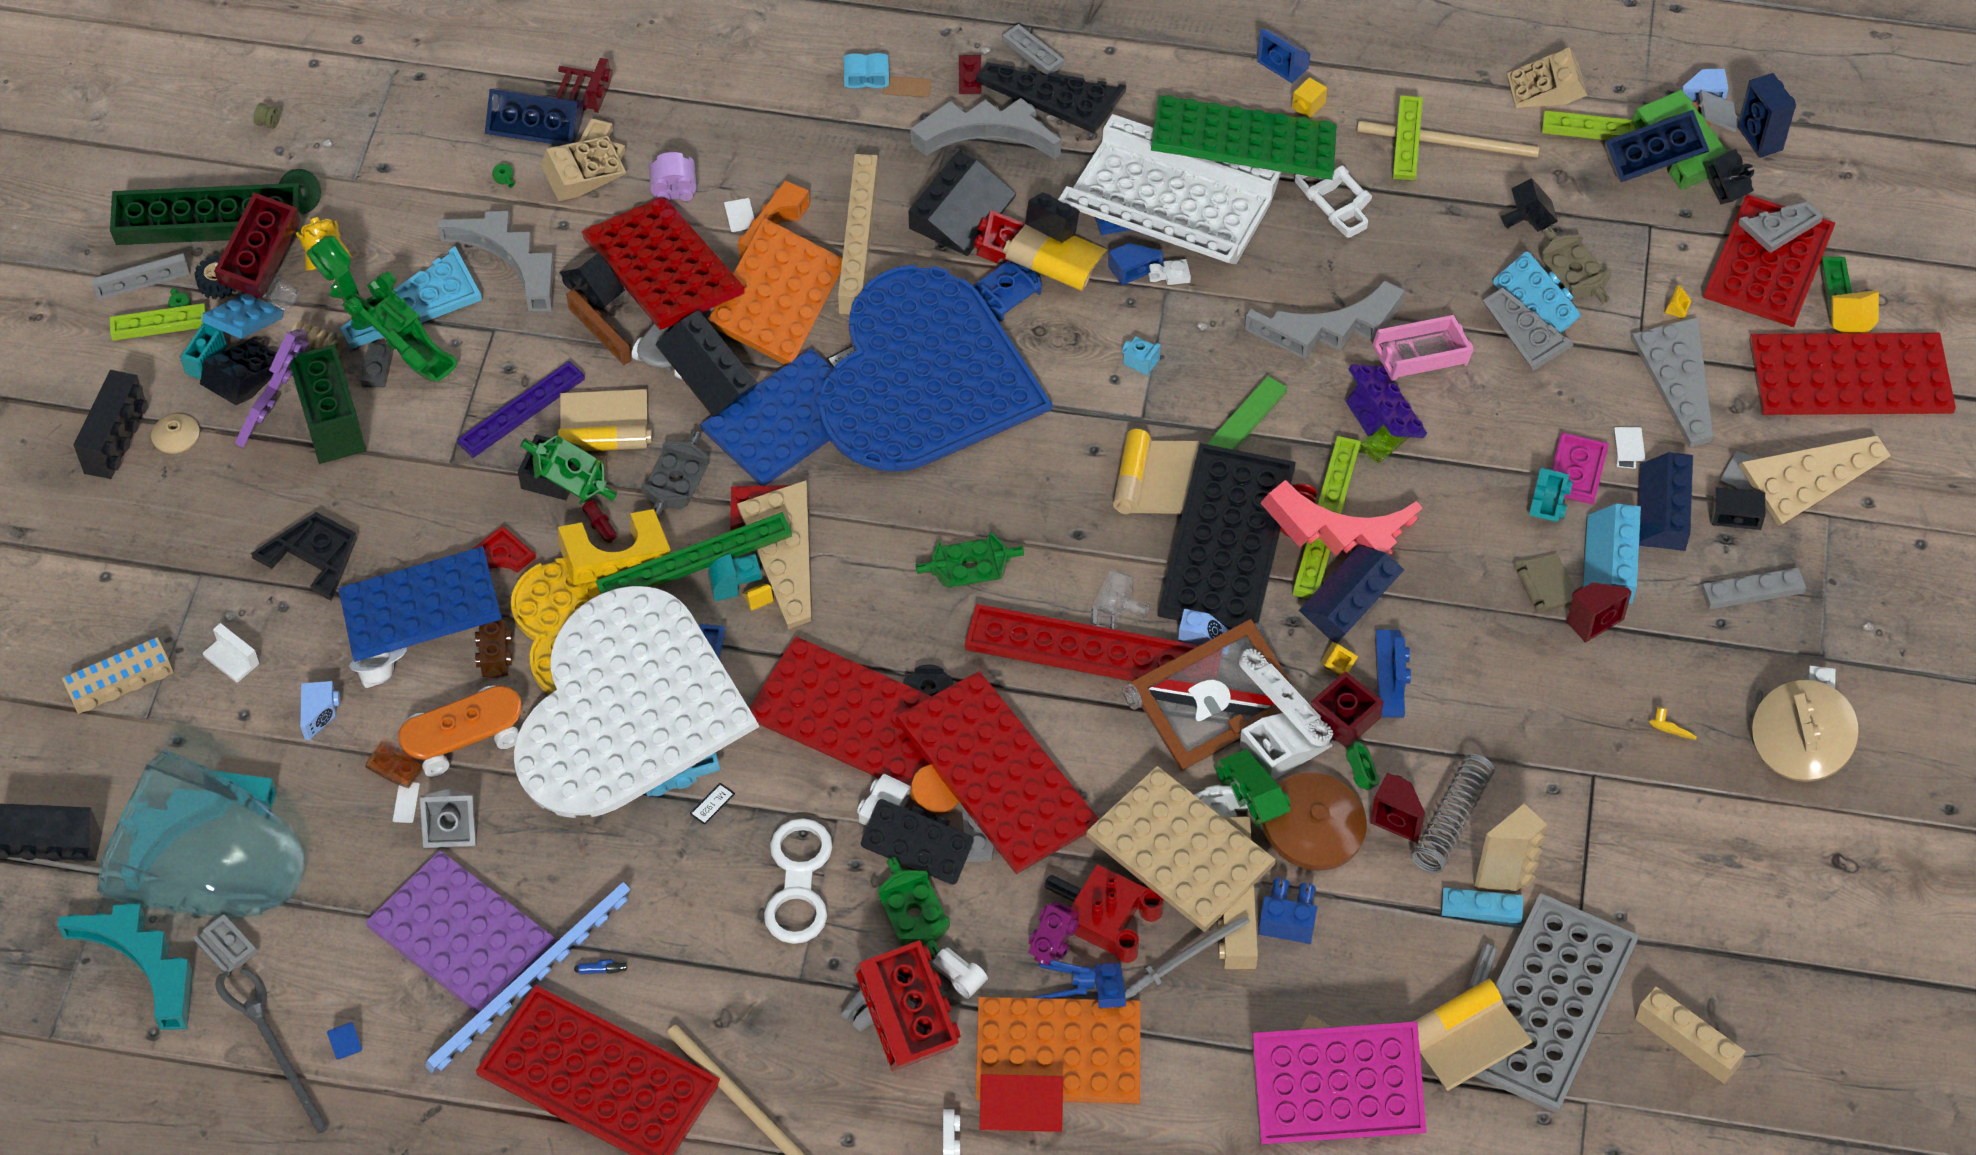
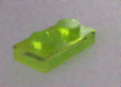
M1384 425L1361 444L1360 450L1379 464L1410 437L1392 436Z

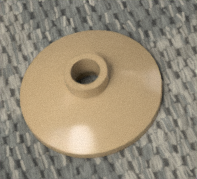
M172 414L163 417L154 425L151 432L154 446L161 452L168 454L187 451L196 444L200 436V428L197 421L185 414Z

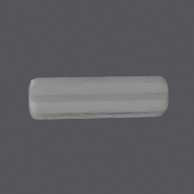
M1489 944L1483 945L1469 983V989L1488 978L1496 956V947Z

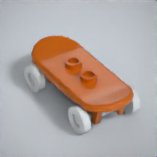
M487 686L471 696L426 713L414 714L407 718L399 729V745L408 755L424 760L422 768L429 777L441 775L449 768V762L444 754L487 739L495 735L494 740L498 748H511L515 746L519 733L518 729L512 726L521 714L522 703L520 696L510 687Z

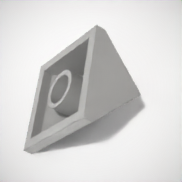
M449 788L420 796L423 848L476 846L473 794Z

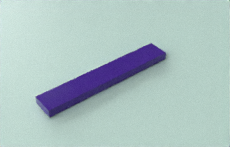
M568 361L457 439L458 445L472 458L476 457L560 397V393H567L584 381V374Z

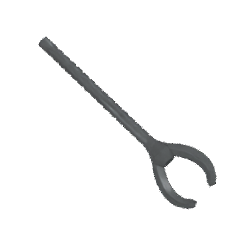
M243 968L240 970V973L248 976L253 981L256 989V999H249L243 1004L236 1000L225 988V973L219 974L215 985L220 997L231 1007L244 1013V1016L251 1019L257 1025L303 1108L307 1111V1115L311 1118L310 1120L318 1133L326 1131L328 1128L326 1123L320 1116L304 1085L300 1082V1078L297 1076L287 1056H285L286 1054L281 1049L282 1047L270 1026L266 1023L264 1008L267 992L262 979L248 969Z

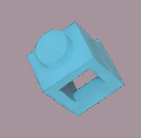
M1135 336L1132 342L1128 340L1123 346V364L1149 375L1160 360L1161 345L1158 343L1153 345Z

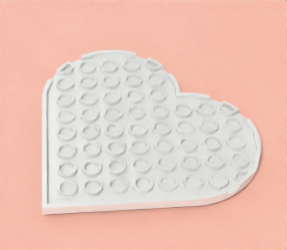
M643 586L623 587L605 592L586 602L569 617L559 631L551 654V674L557 690L543 699L524 721L515 744L514 764L520 784L528 796L541 808H546L555 812L556 815L576 818L578 815H591V817H595L626 805L760 726L687 607L673 595L656 588Z

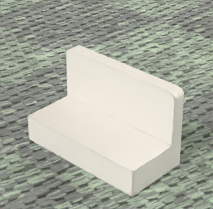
M220 623L213 629L217 641L203 652V656L233 681L239 682L259 665V661L252 647Z

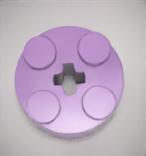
M668 152L658 155L656 161L652 162L651 160L649 163L650 191L656 198H666L668 201L670 199L689 201L693 198V194L696 191L695 162L691 157L687 159L683 157L682 153Z

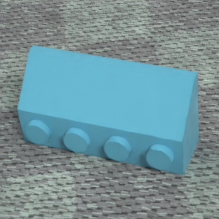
M1616 503L1587 516L1584 587L1594 582L1629 588L1632 591L1629 604L1633 603L1637 588L1641 506Z

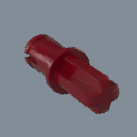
M595 500L587 501L582 506V510L590 519L591 527L598 531L605 542H613L617 538V533L609 523L608 515L603 514Z

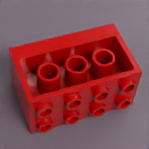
M920 940L859 962L854 969L891 1072L952 1050L959 1044L958 1038H961L956 1022L952 1023L948 1015L951 1012L950 1004L946 996L942 997L938 987L941 986V981L938 973L931 970L929 961L932 959L929 949L926 945L922 946ZM899 974L905 977L906 981L904 983L898 981L897 976ZM908 1000L915 1003L914 1009L908 1007L906 1004ZM918 1025L925 1029L923 1035L917 1032L916 1028Z

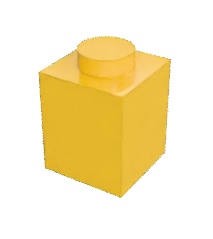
M1309 77L1293 92L1292 108L1298 113L1311 118L1326 103L1327 87Z

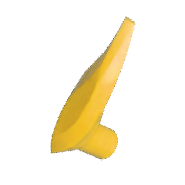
M1657 707L1655 719L1649 721L1654 728L1680 737L1696 740L1697 737L1692 733L1679 728L1672 722L1665 721L1667 708Z

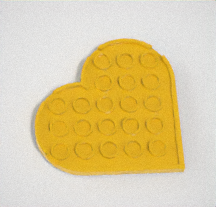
M563 558L555 559L556 562L544 565L539 563L530 568L517 581L511 596V608L516 625L522 633L534 640L529 658L532 675L538 686L548 695L557 690L551 674V654L559 631L577 609L600 595L596 581L573 585Z

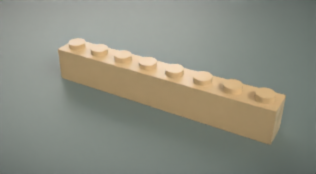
M855 154L838 293L839 314H850L855 298L858 297L866 285L878 181V155Z

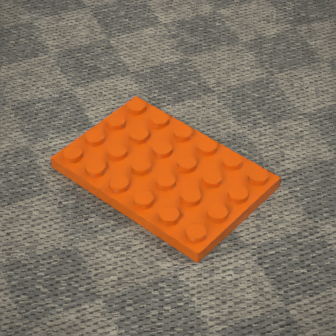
M763 218L733 273L744 286L745 294L715 306L708 322L714 329L787 365L796 359L841 273L843 258Z
M979 997L976 1100H980L981 1074L1063 1076V1102L1140 1104V1001L1126 1000L1125 1007L1099 1008L1098 1000Z

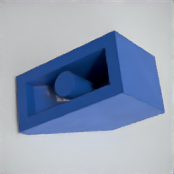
M1128 243L1109 251L1108 267L1121 285L1148 275L1150 273V264L1156 263L1163 266V253L1160 250Z

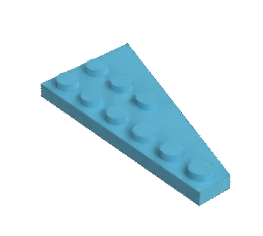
M455 246L449 250V254L444 258H437L433 261V265L425 271H419L394 289L396 295L400 299L403 298L406 304L419 315L421 323L482 301L481 293ZM351 320L340 327L350 350L384 337L373 326L363 330H354L351 327Z

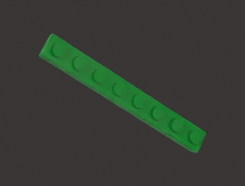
M783 512L596 580V585L600 595L623 587L643 586L654 588L709 568L715 560L722 556L731 554L733 559L792 537V532Z

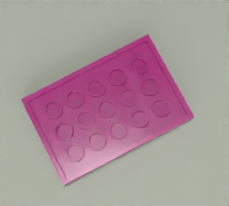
M1418 1022L1252 1033L1260 1144L1427 1133Z

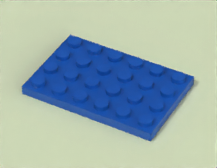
M810 348L758 384L744 398L730 405L729 408L719 415L712 416L701 423V430L760 486H766L830 441L821 424L819 402L823 383L834 368Z
M483 546L338 588L354 662L502 619Z

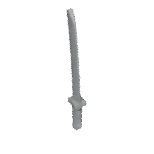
M1249 918L1233 920L1178 953L1154 970L1149 965L1145 968L1148 974L1125 989L1126 1000H1130V998L1141 992L1145 987H1148L1153 981L1159 985L1162 983L1160 977L1203 949L1250 922Z

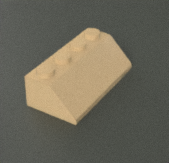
M1523 804L1486 834L1474 885L1478 891L1516 893L1520 888L1530 886L1535 880L1534 874L1539 866L1538 859L1543 851L1541 848L1546 839L1545 832L1548 824L1527 805Z

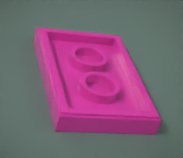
M1561 432L1552 470L1570 474L1568 480L1573 481L1570 495L1565 494L1564 498L1594 505L1609 443Z

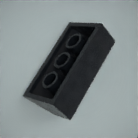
M699 310L677 323L655 344L714 417L729 408L730 405L744 398L757 385L756 380Z
M0 803V859L14 857L25 860L37 858L50 861H96L102 833L91 807Z

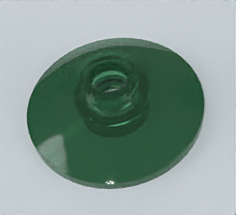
M294 169L287 172L281 178L279 184L298 183L300 190H305V195L303 196V215L311 212L318 205L321 198V185L313 173L304 169Z

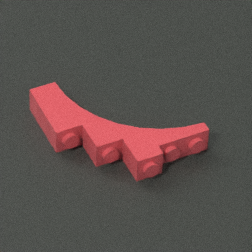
M1286 480L1272 490L1261 502V505L1299 547L1306 542L1311 545L1320 538L1335 556L1343 550L1347 554L1359 545L1385 552L1391 556L1394 553L1391 548L1397 543L1395 539L1403 532L1401 528L1404 525L1407 528L1413 525L1419 519L1416 515L1423 509L1415 501L1405 509L1387 516L1372 518L1350 517L1316 505L1301 495Z

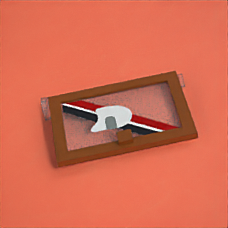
M1250 619L1139 677L1122 688L1123 696L1133 710L1142 706L1181 771L1239 741L1241 730L1261 718L1283 713L1239 665V658L1246 649H1252L1253 651L1255 649L1257 653L1260 652V655H1264L1263 658L1269 664H1272L1292 685L1262 636L1265 635V631L1259 622L1254 624ZM1249 659V662H1252L1251 665L1254 663L1255 666L1256 663Z

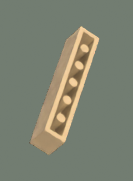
M1223 817L1251 839L1250 817ZM1254 885L1222 915V919L1217 920V930L1236 919L1248 917L1250 920L1248 924L1223 937V943H1219L1218 954L1219 959H1224V969H1256L1258 948Z

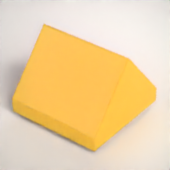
M1677 285L1673 291L1664 313L1685 318L1691 304V299L1680 285Z
M765 583L745 590L742 593L751 611L774 602L771 586Z

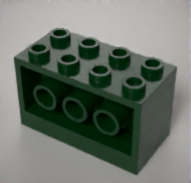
M335 344L298 353L297 357L293 358L290 367L318 463L322 464L366 452L356 410Z

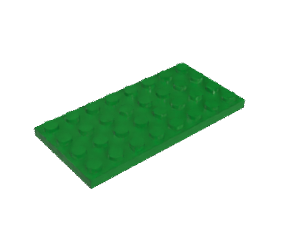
M1158 95L1151 151L1332 180L1335 165L1337 124L1325 120H1310L1306 117H1291L1282 113L1273 114L1262 110L1242 109L1239 106H1224L1215 102L1205 103L1195 99H1181L1171 95Z

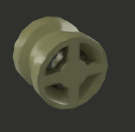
M259 103L254 111V123L259 126L264 124L271 129L276 128L280 120V109L276 106L268 107L264 103Z

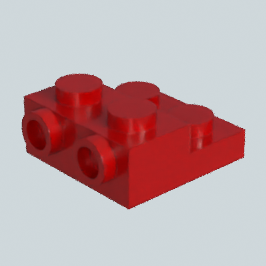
M990 210L986 218L982 217L977 229L981 231V235L978 234L973 247L977 248L976 255L998 263L1000 259L1008 261L1005 259L1006 254L1003 253L1004 247L1008 240H1013L1025 223Z

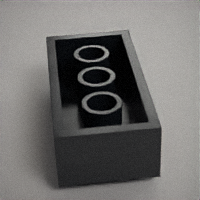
M115 370L109 371L73 444L84 474L112 479L115 471L120 468L121 458L124 452L129 449L130 439L133 433L137 432L139 420L148 408V402L145 399L143 387L140 385L137 375Z

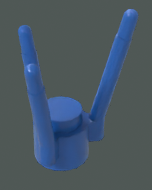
M1051 960L1049 965L1039 963L1040 968L1072 974L1071 983L1076 985L1077 988L1034 996L1033 998L1055 999L1076 994L1086 995L1087 989H1094L1095 968L1081 967Z

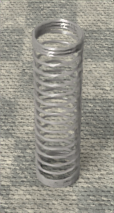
M1474 753L1467 754L1464 757L1458 772L1455 774V778L1452 779L1448 791L1445 792V796L1441 800V804L1438 805V810L1435 811L1431 822L1424 831V835L1417 844V848L1412 853L1413 861L1421 869L1431 873L1443 871L1446 859L1450 857L1449 853L1453 851V846L1457 843L1456 840L1460 838V833L1464 830L1463 827L1467 825V820L1470 819V814L1474 811L1473 808L1477 806L1480 795L1484 793L1483 789L1487 787V783L1495 772L1493 764L1487 758ZM1471 759L1481 762L1490 770V774L1480 766L1468 764L1467 760ZM1470 766L1479 768L1480 770L1484 771L1486 774L1480 773V772L1474 770L1473 768H1471ZM1461 772H1465L1470 778L1461 776ZM1461 778L1466 784L1459 783L1457 779ZM1465 779H1468V780H1470V781H1473V782L1476 783L1479 787L1474 786V785L1468 783ZM1478 782L1485 783V786L1482 787ZM1454 785H1458L1462 790L1455 789ZM1461 785L1466 786V787H1469L1470 789L1474 790L1476 793H1472V792L1466 790V789L1463 788ZM1451 791H1455L1460 797L1451 795ZM1458 792H1462V793H1464V794L1470 796L1473 800L1468 799V798L1462 796V795H1461L1460 793H1458ZM1472 795H1478V799L1475 800ZM1451 797L1456 803L1449 802L1447 798ZM1455 798L1466 802L1469 806L1458 802ZM1468 801L1475 802V804L1472 806ZM1444 804H1448L1452 809L1445 808ZM1451 804L1460 807V808L1463 809L1465 812H1462V811L1456 809V808L1453 807ZM1464 807L1471 808V812H1468ZM1445 810L1450 816L1442 815L1440 811ZM1448 811H1451V812L1456 813V814L1459 815L1461 818H1458V817L1452 815V814H1451L1450 812H1448ZM1461 814H1468V818L1465 819ZM1437 817H1442L1447 823L1438 821ZM1446 818L1452 819L1453 821H1455V822L1458 823L1459 825L1453 824L1452 822L1448 821ZM1458 820L1465 822L1463 825H1461V823ZM1433 823H1438L1443 829L1435 828ZM1442 824L1451 827V828L1454 829L1455 831H1452V830L1447 829V828L1444 827ZM1453 826L1461 827V831L1458 832ZM1434 829L1439 835L1432 834L1430 830ZM1438 830L1447 833V834L1450 835L1452 838L1443 835V834L1440 833ZM1451 833L1458 834V836L1455 838ZM1426 836H1431L1437 842L1429 841ZM1435 837H1438V838H1440V839L1446 841L1448 844L1439 841V840L1436 839ZM1447 839L1454 840V844H1451ZM1427 842L1434 849L1425 847L1423 843ZM1431 843L1440 846V847L1443 848L1444 850H1441V849L1435 847V846L1432 845ZM1444 846H1450L1451 850L1448 851ZM1440 852L1447 853V857H1444ZM1417 853H1419L1421 857L1425 859L1427 862L1440 867H1434L1426 864L1425 862L1420 860V858L1417 856ZM1422 853L1433 857L1439 864L1428 860Z

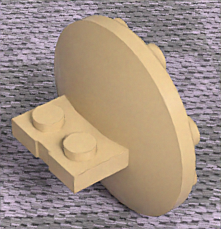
M1812 680L1792 681L1772 690L1759 704L1753 719V741L1762 761L1775 773L1795 781H1818L1837 773L1851 759L1858 741V721L1849 701L1833 687Z

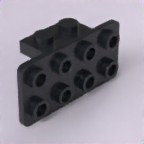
M884 799L878 800L861 840V846L886 858H891V860H893L892 857H897L898 862L918 871H927L928 875L952 885L956 884L974 843L973 836L950 826V820L936 815L935 819L926 816V810L912 805L911 809Z

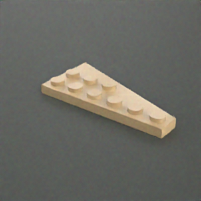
M1877 435L1745 461L1738 464V466L1755 491L1765 492V507L1779 527L1891 455Z
M805 480L737 504L745 526L783 512L790 527L792 537L755 550L788 629L811 622L807 481Z

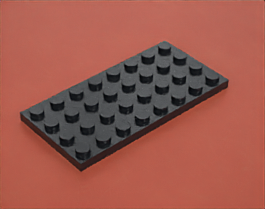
M1200 443L1158 609V617L1181 621L1184 609L1210 614L1229 630L1250 619L1258 629L1281 531V526L1261 505V502L1285 480L1290 485L1292 484L1296 462Z

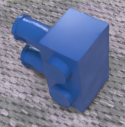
M1275 878L1273 880L1271 897L1265 896L1259 935L1311 944L1317 913V906L1313 905L1316 887L1309 883L1308 893H1306L1307 883H1301L1299 885L1297 902L1289 901L1286 898L1290 882L1283 878L1282 887L1279 888L1281 878Z

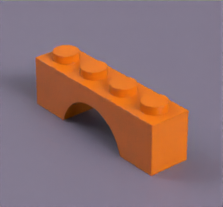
M784 181L781 187L774 191L769 203L764 204L760 215L752 220L747 232L740 236L737 243L740 258L743 257L763 218L776 224L784 221H799L810 206L809 190Z

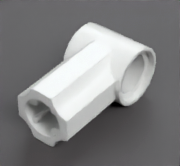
M948 947L942 949L932 962L933 967L949 979L956 991L967 999L988 980L986 973L981 967L975 963L968 964Z

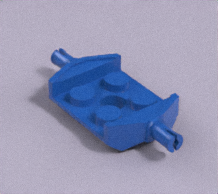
M1009 260L973 285L983 297L996 319L1001 322L1004 320L1006 312L1034 292L1040 295L1042 290L1037 272ZM1002 283H1005V284L1010 283V284H1011L1010 287H1006V288H1005V287H1002V286H1000V285H1001Z

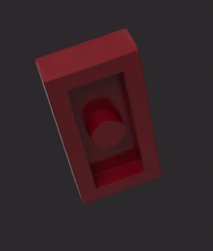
M959 55V94H981V84L976 83V76L981 71V55Z

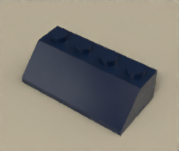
M492 88L489 89L485 134L561 146L575 143L582 123L584 101Z
M1694 110L1605 141L1606 153L1613 171L1620 182L1709 152Z
M1668 452L1640 464L1638 506H1641L1639 546L1686 551L1691 532L1693 455Z
M1359 545L1298 611L1332 642L1338 643L1399 577L1404 569L1387 553Z

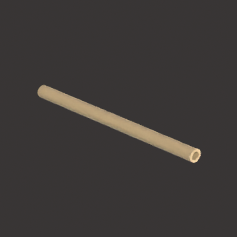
M1359 121L1357 132L1396 137L1397 126ZM1420 130L1419 141L1538 158V146Z
M673 1025L668 1030L667 1035L702 1070L720 1078L718 1087L785 1155H805L678 1025Z

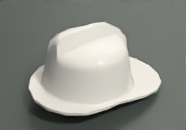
M407 647L356 662L353 660L350 662L349 668L358 672L362 685L365 688L382 684L391 678L394 671V662L406 653Z

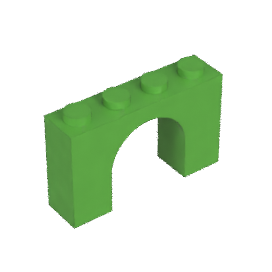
M1683 90L1637 108L1631 121L1636 129H1640L1694 110L1709 152L1671 166L1669 174L1680 190L1708 179L1709 177L1703 162L1728 151Z

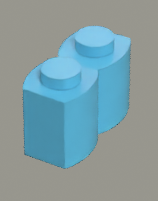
M853 53L845 55L844 87L853 89L866 86L870 88L888 87V55L882 53L869 55Z

